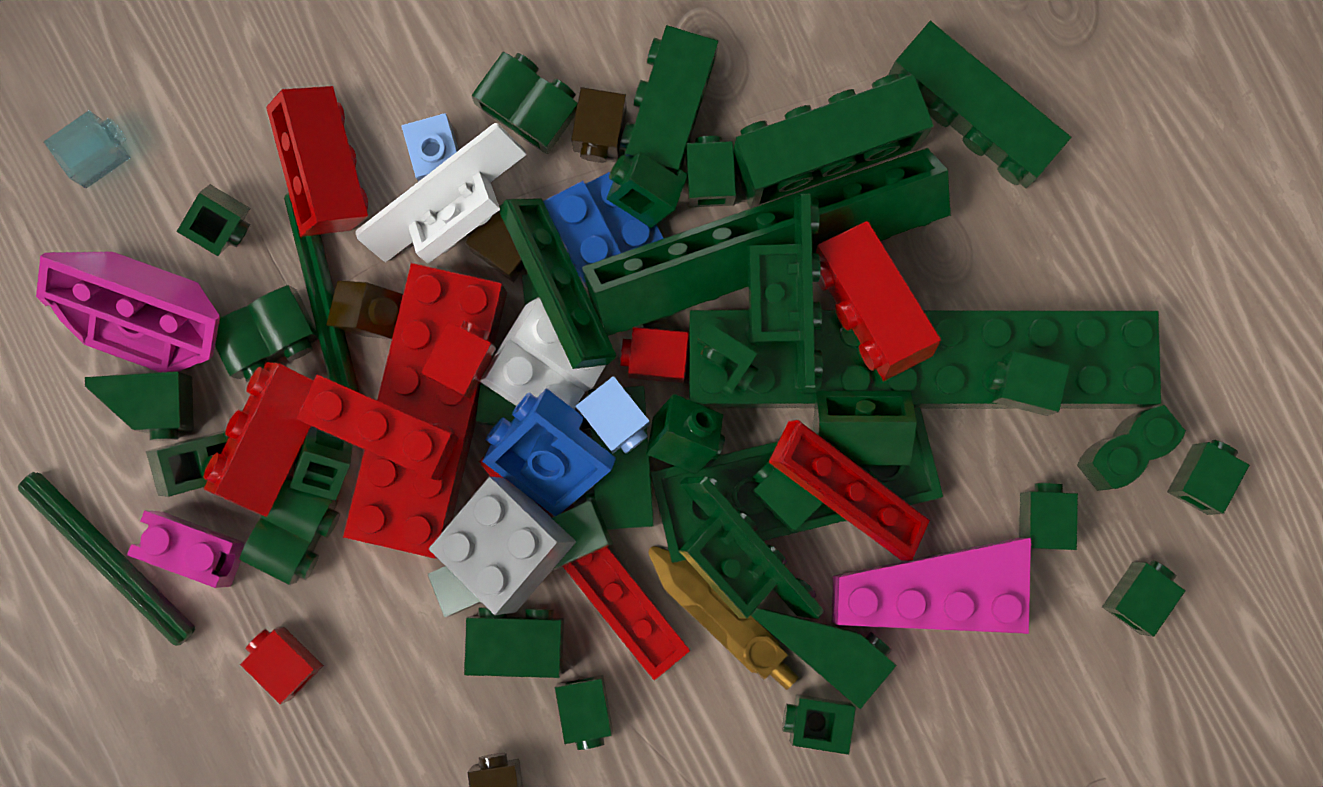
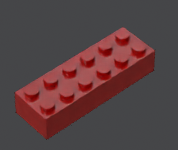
M411 263L377 401L459 438L439 481L430 479L364 450L343 538L438 559L429 550V547L453 519L476 424L481 382L479 381L472 397L468 399L427 378L421 371L448 321L461 327L463 321L466 320L490 333L486 341L495 346L507 296V291L502 283Z

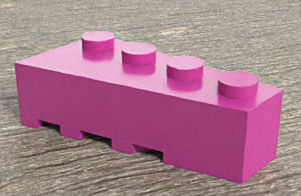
M1015 538L954 552L917 558L913 561H904L834 575L831 622L837 625L1029 634L1031 538Z

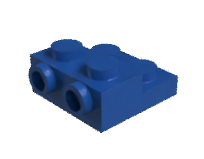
M610 172L586 184L584 181H581L543 201L586 288L587 285L582 270L583 266L664 239L657 225L650 228L606 199L613 183L609 179Z
M546 388L538 397L530 392L527 393L515 407L512 416L515 418L511 422L503 417L494 425L486 438L491 445L482 460L483 463L552 515L557 516L612 470L616 457L579 430L584 417Z

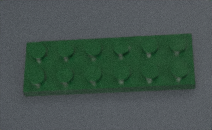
M920 407L914 408L917 424L911 465H858L909 505L943 497ZM779 441L719 455L715 461L710 460L697 474L677 466L650 472L672 563L686 560L679 550L709 518L679 484L685 477L705 476L718 481L727 491L728 497L726 499L736 511L743 512L755 522L758 527L756 533L763 541L847 520L823 503L795 531L790 532L751 492L759 484L753 476L770 460Z

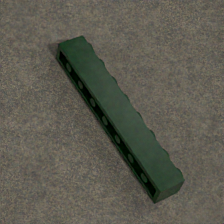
M927 147L583 266L582 270L590 300L607 336L618 332L628 331L635 326L661 317L671 316L678 311L706 301L716 300L723 295L748 287L747 246L795 244L794 197L799 194L810 193L811 205H818L819 231L818 234H812V253H816L817 245L866 221L869 222L880 241L917 227L929 225L936 220L951 216L948 169Z

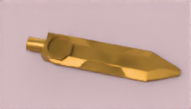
M652 546L649 549L650 559L664 590L751 673H757L763 680L771 675L786 691L797 681L799 676L783 662L787 654L780 648L779 642L751 615L748 619L739 618L687 560L672 563L669 551L657 546Z

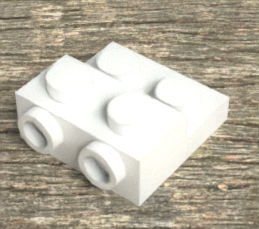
M537 298L525 305L480 379V382L516 406L527 393L530 392L538 397L547 388L575 410L584 392L593 388L605 365L572 369L540 298Z

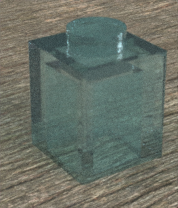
M90 110L44 141L69 179L84 188H88L131 158L121 145L127 139L111 118L103 121Z

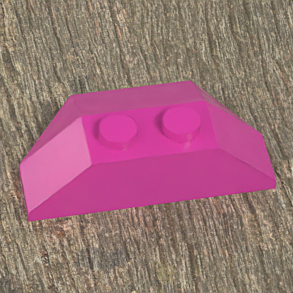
M45 252L40 256L36 297L45 306L50 305L58 319L84 345L160 373L179 372L213 357L220 315L198 282L115 252Z

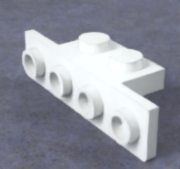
M498 123L492 124L356 230L357 239L385 263L413 242L416 254L429 264L442 253L451 250L459 240L476 227L488 222L492 215L500 210L491 182L526 156L525 150Z

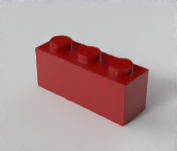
M334 87L282 89L266 106L300 237L351 231L368 217V198L365 190L360 187L355 169L357 163L354 148L348 143L344 128L345 113L341 103L337 102Z
M868 221L817 245L816 253L819 254L821 267L820 280L817 284L823 291H830L837 303L835 311L839 321L846 330L852 329L861 343L859 345L861 357L870 370L876 369L882 380L885 381L934 355L941 339Z
M266 362L264 368H257L247 385L246 392L250 396L243 410H237L226 427L225 435L229 439L222 453L214 454L206 467L204 479L208 481L203 490L267 517L311 425L296 418L314 380L280 363Z
M318 374L296 418L299 421L437 481L440 480L459 438Z

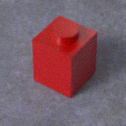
M466 320L463 321L461 327L448 321L421 373L427 378L470 399L496 351L493 344L486 341L490 333Z
M633 327L632 339L623 338L620 366L629 367L628 375L631 379L684 383L688 332Z
M285 627L274 629L271 633L267 629L261 631L246 646L245 649L250 654L240 664L279 704L291 700L324 666Z

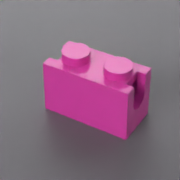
M144 510L140 522L148 524V528L143 532L140 544H131L127 556L214 588L231 587L241 562L239 558L246 542L163 511ZM221 553H226V559L219 572L215 571Z

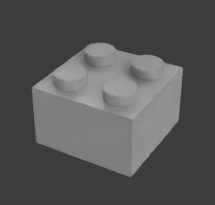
M489 477L429 547V550L494 615L516 612L576 541L534 500L505 478Z

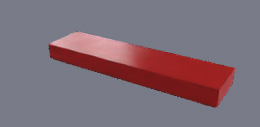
M788 421L769 463L901 561H913L930 520L801 421Z

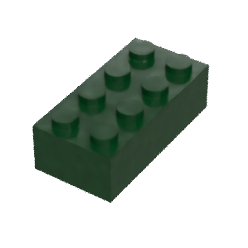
M890 74L873 82L872 89L856 94L854 89L845 90L828 99L829 104L813 110L810 105L800 106L787 112L784 115L785 120L768 125L765 120L758 121L741 129V135L736 137L733 149L734 168L749 208L760 206L918 150L934 125L914 74L899 78L898 74Z

